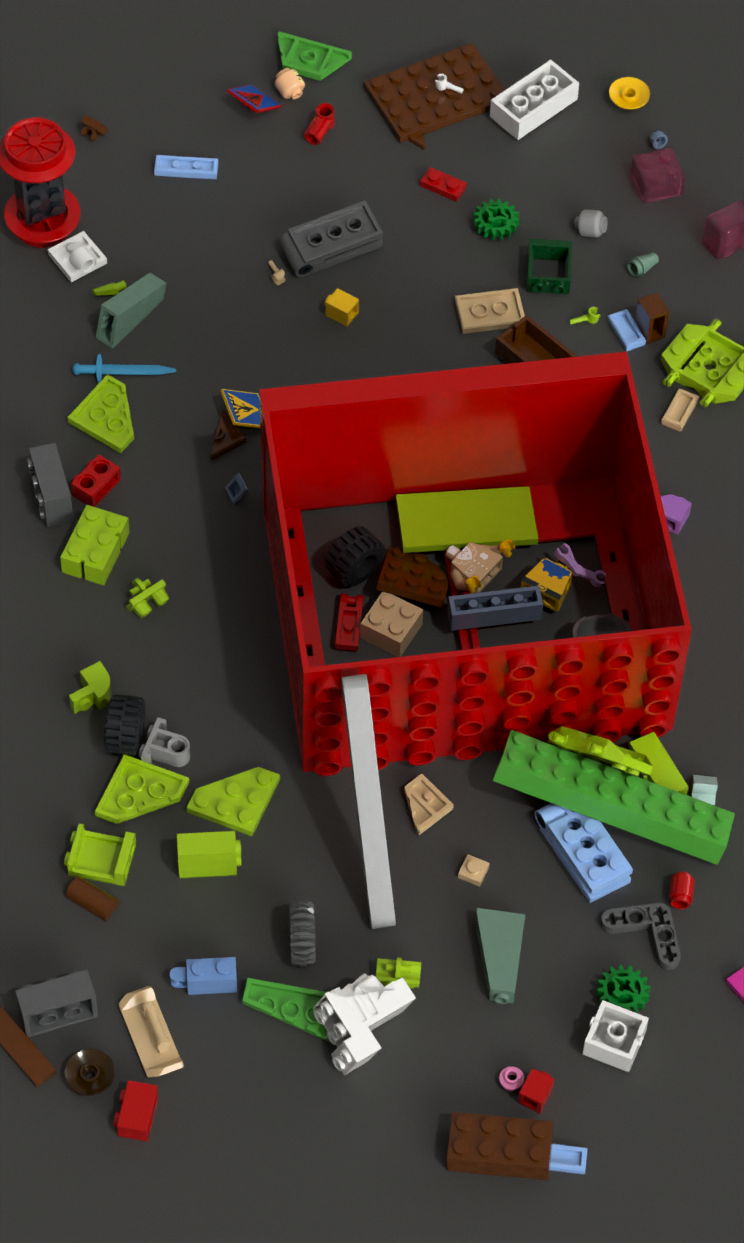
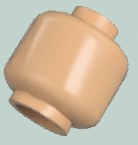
M285 68L276 75L275 87L283 98L295 100L303 94L305 82L295 69Z

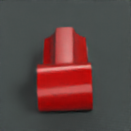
M322 103L317 106L316 115L304 133V139L309 144L315 146L320 144L328 130L334 127L335 111L331 104Z

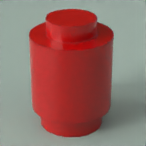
M677 872L670 879L669 901L671 906L676 909H687L693 901L695 879L687 872Z

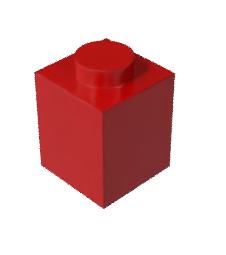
M532 1068L519 1092L518 1104L541 1114L553 1091L555 1079L545 1071H537Z

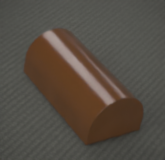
M80 876L74 878L66 892L68 900L105 922L120 905V901Z

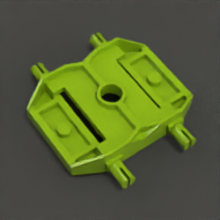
M713 319L709 326L687 324L661 356V361L668 374L663 380V384L670 387L675 381L682 386L694 388L703 397L700 400L701 406L704 405L705 408L711 402L717 404L735 401L744 390V347L716 332L718 327L721 326V321H717V319ZM703 343L704 345L684 370L680 369L699 345ZM712 365L715 367V369L709 370L706 369L704 366Z
M561 726L550 732L547 743L610 764L616 769L635 776H639V773L650 775L653 768L652 763L645 754L616 746L609 739Z

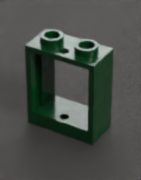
M529 240L527 292L569 294L572 241ZM534 259L565 261V277L533 276Z

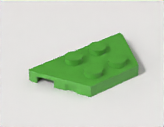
M278 32L282 70L285 68L295 69L301 76L321 81L352 59L351 51Z

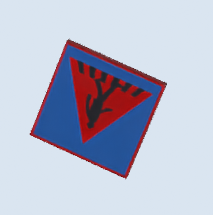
M252 84L227 90L229 94L244 103V107L248 106L251 108V112L259 113L281 108L282 106Z

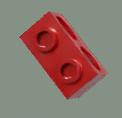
M99 454L94 460H90L87 463L85 469L80 474H77L72 479V496L86 505L96 507L121 481L120 467Z

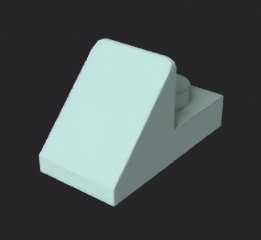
M693 775L691 797L715 806L718 787L717 777Z

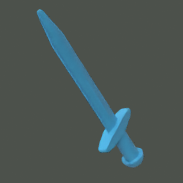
M101 354L97 356L96 365H79V363H75L72 367L73 373L78 376L79 373L96 374L98 384L102 381V374L163 375L176 372L175 368L161 365L102 364Z

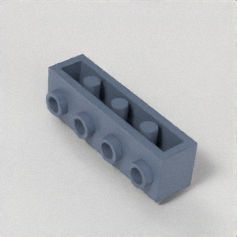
M530 586L449 596L447 612L451 631L542 620L543 600L540 587Z

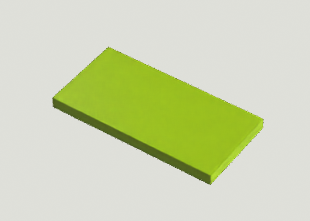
M529 486L396 495L403 553L448 550L452 545L458 549H464L471 542L494 546L500 545L506 539H511L515 546L538 544V534Z

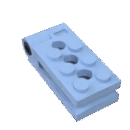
M553 803L535 811V818L540 826V831L589 903L631 882L629 875L632 874L633 868L599 820Z

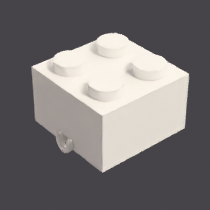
M602 1000L596 1016H593L589 1026L591 1028L584 1043L583 1055L629 1072L644 1039L649 1018Z

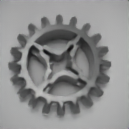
M305 900L291 902L289 905L291 963L293 966L300 967L314 965L316 960L314 905L311 901Z

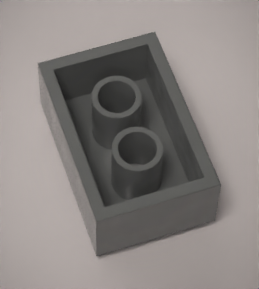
M56 443L29 448L30 457L26 458L29 469L28 476L30 483L34 487L33 493L35 501L39 504L38 510L41 520L45 519L47 527L73 522L71 494Z
M87 969L83 971L75 970L66 976L48 978L42 983L24 985L20 989L15 990L19 1015L27 1037L98 1017L96 994Z

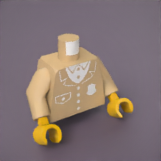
M506 539L500 545L494 546L471 542L462 551L454 545L450 546L446 552V557L452 560L450 574L456 589L469 591L471 594L480 593L502 570L503 555L510 557L512 555L510 550L516 549L512 540Z

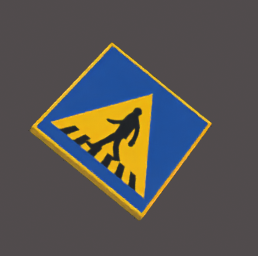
M221 389V394L233 425L260 428V397L258 393Z

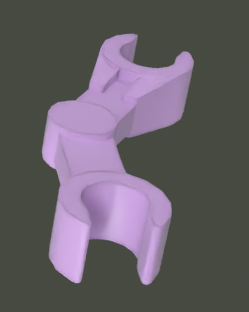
M563 543L560 546L564 554L559 548L554 551L555 557L568 565L574 576L590 580L591 584L595 587H601L605 583L599 581L596 576L602 579L606 576V573L602 570L593 572L579 565L575 561L569 545Z

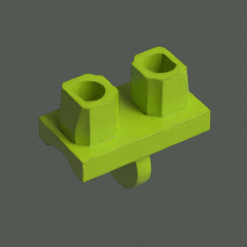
M139 578L132 581L134 588L129 590L131 596L137 593L138 595L129 600L126 608L129 612L134 610L142 619L152 611L147 603L151 598L158 607L167 603L169 597L164 589L166 586L164 580H160L147 589L146 587L151 585L149 579L143 582Z
M397 957V960L377 958L376 978L383 986H387L391 982H395L403 977L409 988H419L421 962L402 961V957Z

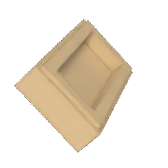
M679 388L664 414L661 424L681 432L695 408L699 396Z

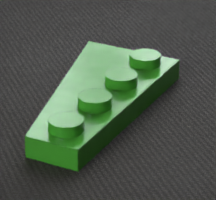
M247 978L242 1000L244 1005L330 1042L327 1030L323 1024L316 1020L313 1010L315 1004L327 992Z

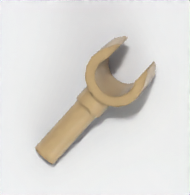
M270 260L268 264L274 272L271 275V279L275 285L279 286L286 281L284 278L285 272L283 269L279 270L274 262Z

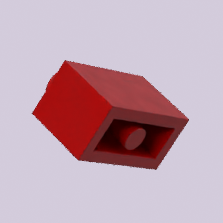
M128 1080L126 1089H122L119 1103L122 1104L121 1111H117L114 1118V1127H117L119 1137L148 1142L159 1097L157 1085Z

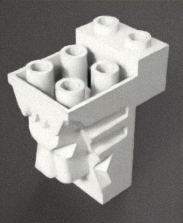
M364 973L354 983L348 984L342 990L338 987L327 992L313 1007L316 1020L324 1025L330 1042L337 1046V1049L331 1054L333 1057L332 1061L336 1069L342 1071L344 1076L368 1062L381 1049L371 1031L402 1013L416 999L403 977L384 987L374 975L368 976Z

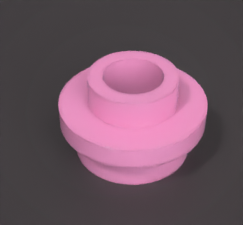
M506 1067L500 1073L499 1082L504 1089L515 1091L522 1087L524 1074L517 1067ZM513 1075L516 1077V1079L509 1080L508 1076Z

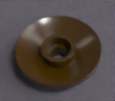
M85 1049L75 1053L68 1060L65 1067V1079L68 1086L74 1092L84 1096H94L104 1092L110 1087L115 1077L113 1061L106 1053L97 1049ZM90 1073L95 1075L94 1078H86V1076Z

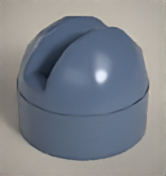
M657 130L651 133L649 140L655 149H660L666 145L668 138L663 132Z

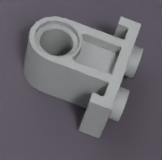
M157 717L155 724L149 727L147 743L142 744L139 757L141 761L152 764V760L174 767L185 766L190 761L189 740L182 735L167 731V721Z

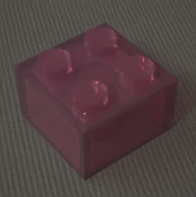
M672 147L633 155L631 174L644 203L684 194L686 177Z
M742 199L708 215L706 218L702 244L716 260L728 257L741 248L744 249V202Z

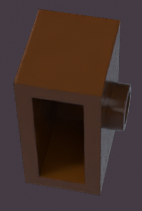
M656 292L638 299L635 323L646 339V345L665 338L669 309L659 294Z

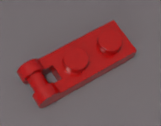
M341 593L335 649L358 651L364 595L352 597Z

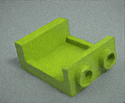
M79 823L77 831H73L71 835V852L67 851L64 865L68 867V875L125 886L136 847L135 833L126 832L124 838L86 831L84 824Z

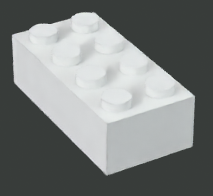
M549 60L493 98L490 106V117L519 140L576 101L578 98L579 82L552 60Z

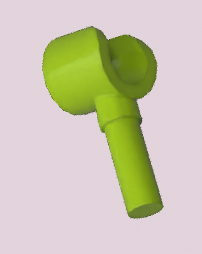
M590 307L586 315L570 319V325L583 321L591 324L597 323L600 314L595 315L598 308Z

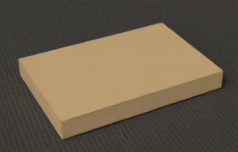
M518 288L455 296L462 334L513 328V325L525 316Z

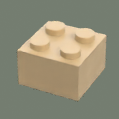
M383 591L361 622L360 638L397 657H401L423 625V609Z

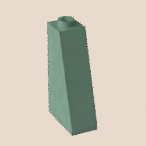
M148 273L103 303L100 309L96 339L113 349L164 300L167 283L152 273Z
M477 908L475 924L489 1000L495 1001L498 1004H513L525 914Z

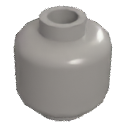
M584 209L575 218V228L578 229L579 234L583 237L598 238L602 233L606 232L607 217L600 210Z

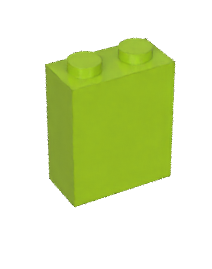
M235 831L177 834L179 878L237 875V866H241V841L236 840Z

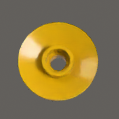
M624 77L612 83L609 89V97L620 108L638 109L648 102L650 90L643 81L633 77Z

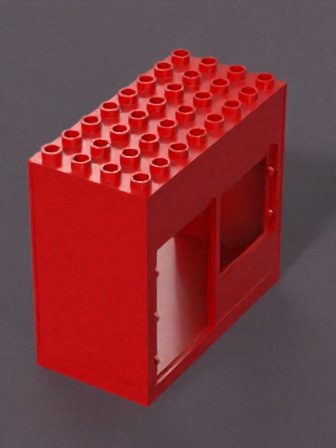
M627 352L260 389L261 498L303 772L315 771L320 776H331L339 773L342 768L351 767L341 677L366 674L368 680L378 770L388 766L389 762L408 760L412 765H426L433 762L436 757L455 755L460 760H471L479 757L485 751H503L511 730L546 743L550 732L561 726L606 738L613 743L625 735L641 734L643 737L655 732L659 738L665 735L668 730H673L692 628ZM529 486L538 543L595 537L601 569L606 573L604 582L611 613L623 618L622 612H627V622L632 628V631L485 648L480 647L477 628L458 630L462 650L325 665L301 511L396 501L397 494ZM288 530H293L294 538L289 539ZM443 550L451 595L470 594L469 591L456 589L450 574L452 560L446 557L447 550ZM614 553V562L611 563L610 554ZM302 587L303 596L298 597L297 588ZM306 647L312 648V656H307Z

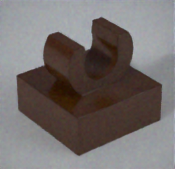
M84 115L81 120L86 125L82 129L81 134L86 137L92 131L90 139L94 142L98 139V132L105 136L109 129L87 115Z

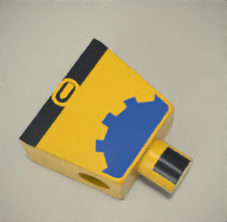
M545 558L521 580V588L539 586L543 605L558 612L571 585L572 572L568 570V565L560 560L553 562Z

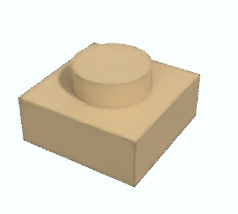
M467 855L458 873V878L480 887L490 863Z

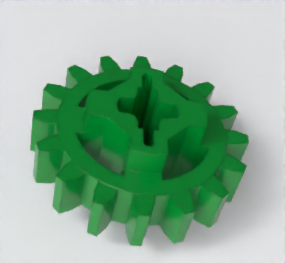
M490 199L489 204L483 201L482 206H477L476 212H474V227L478 228V233L484 232V238L490 235L492 240H495L498 236L500 240H503V235L511 237V232H516L517 226H519V212L515 211L514 205L509 207L508 201L504 204L501 203V199H498L497 202H493Z
M622 964L619 965V970L610 967L609 974L603 972L602 978L598 980L597 996L600 997L599 1004L601 1005L602 1000L635 1013L638 1012V1008L644 1010L645 1002H648L650 997L648 993H650L651 987L646 985L648 978L640 977L641 970L633 972L631 965L627 970L624 969ZM636 985L639 989L640 995L638 994V990L635 989ZM607 987H609V991L612 993L611 997L608 993Z

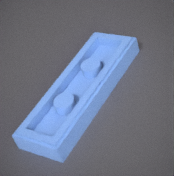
M156 155L154 176L217 179L219 161L214 158Z

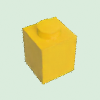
M338 288L332 295H328L325 300L326 316L347 327L359 313V299Z

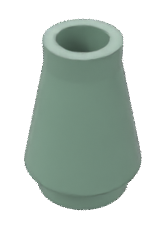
M654 252L632 257L627 263V269L633 277H642L654 265L658 264L659 258Z

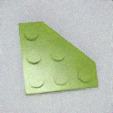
M107 374L68 416V423L119 453H122L134 440V432L125 384Z
M124 754L95 810V816L119 824L180 802L189 784V778Z
M256 767L199 787L195 790L187 806V813L253 836L280 781V774Z

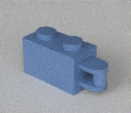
M236 957L187 959V967H175L170 971L171 986L174 988H188V995L237 992Z

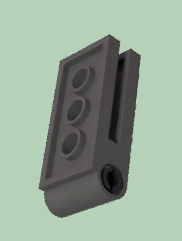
M366 200L290 228L288 232L279 238L278 242L296 276L304 277L383 247L381 239L383 238V231Z

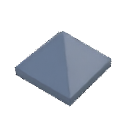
M237 473L225 487L234 505L249 491L240 473Z

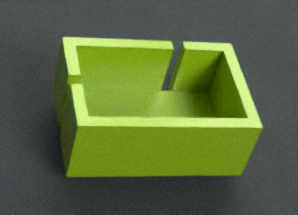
M86 505L60 557L62 573L81 578L83 575L82 563H84L85 580L104 586L120 554V548H123L130 533L129 518Z

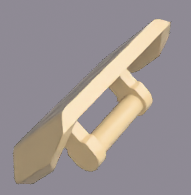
M147 986L125 994L118 1005L146 1076H161L183 1068L182 1059L177 1052L153 988Z

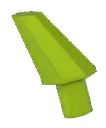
M124 280L118 283L111 282L94 288L91 292L95 296L117 295L119 291L126 289L127 285Z

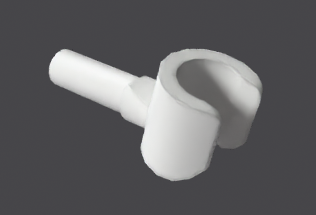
M438 74V80H435L438 90H445L447 88L461 94L464 90L447 82L445 74Z

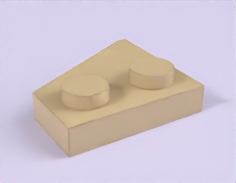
M420 774L404 787V793L418 835H421L453 810L454 804L423 774Z

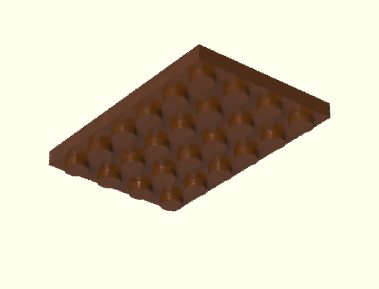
M473 43L364 81V89L400 143L407 141L409 136L417 137L422 135V132L427 134L490 111L491 100L505 91ZM438 74H445L447 82L463 88L462 94L447 88L445 90H438L435 85V80H438Z

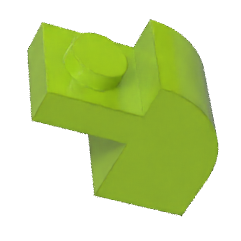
M99 661L80 671L81 684L84 688L69 695L70 708L74 714L86 711L94 704L101 710L110 701V676Z

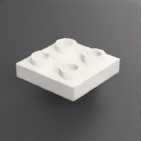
M84 231L48 249V255L70 282L107 264V258Z

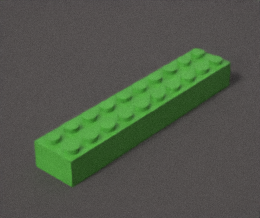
M511 730L493 778L494 782L718 865L727 847L735 813L514 730Z

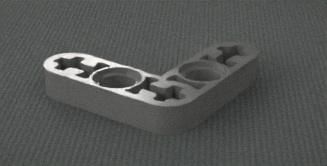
M652 903L609 909L603 913L601 927L606 933L617 934L650 929L659 966L668 971L678 967L681 953L671 911L666 904ZM656 912H660V914L663 915L661 925H659L660 921L658 915H655ZM631 914H639L642 917V921L634 923L629 919V916ZM622 916H625V919H624V923H625V924H623V920H621V919H622ZM613 918V921H616V924L611 925V922H609L608 919ZM660 932H667L670 934L671 939L669 941H662L658 938V934ZM667 948H670L669 954L673 958V962H669L668 958H665Z

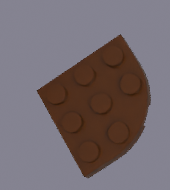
M389 546L376 589L442 608L448 590V580L444 572L436 564L428 560L427 556L411 552L403 553L402 548Z

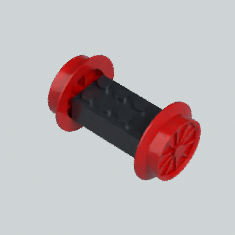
M40 117L23 119L9 128L6 135L0 141V167L7 175L14 178L15 193L9 198L4 209V219L7 227L24 243L33 247L45 248L63 242L78 225L81 210L77 198L63 186V174L68 171L75 159L74 142L68 133L57 123Z

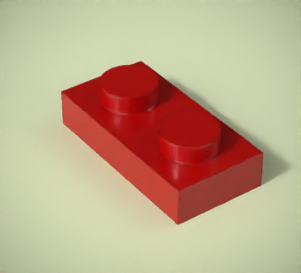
M432 167L428 169L420 180L421 187L455 202L459 200L467 188L466 182Z

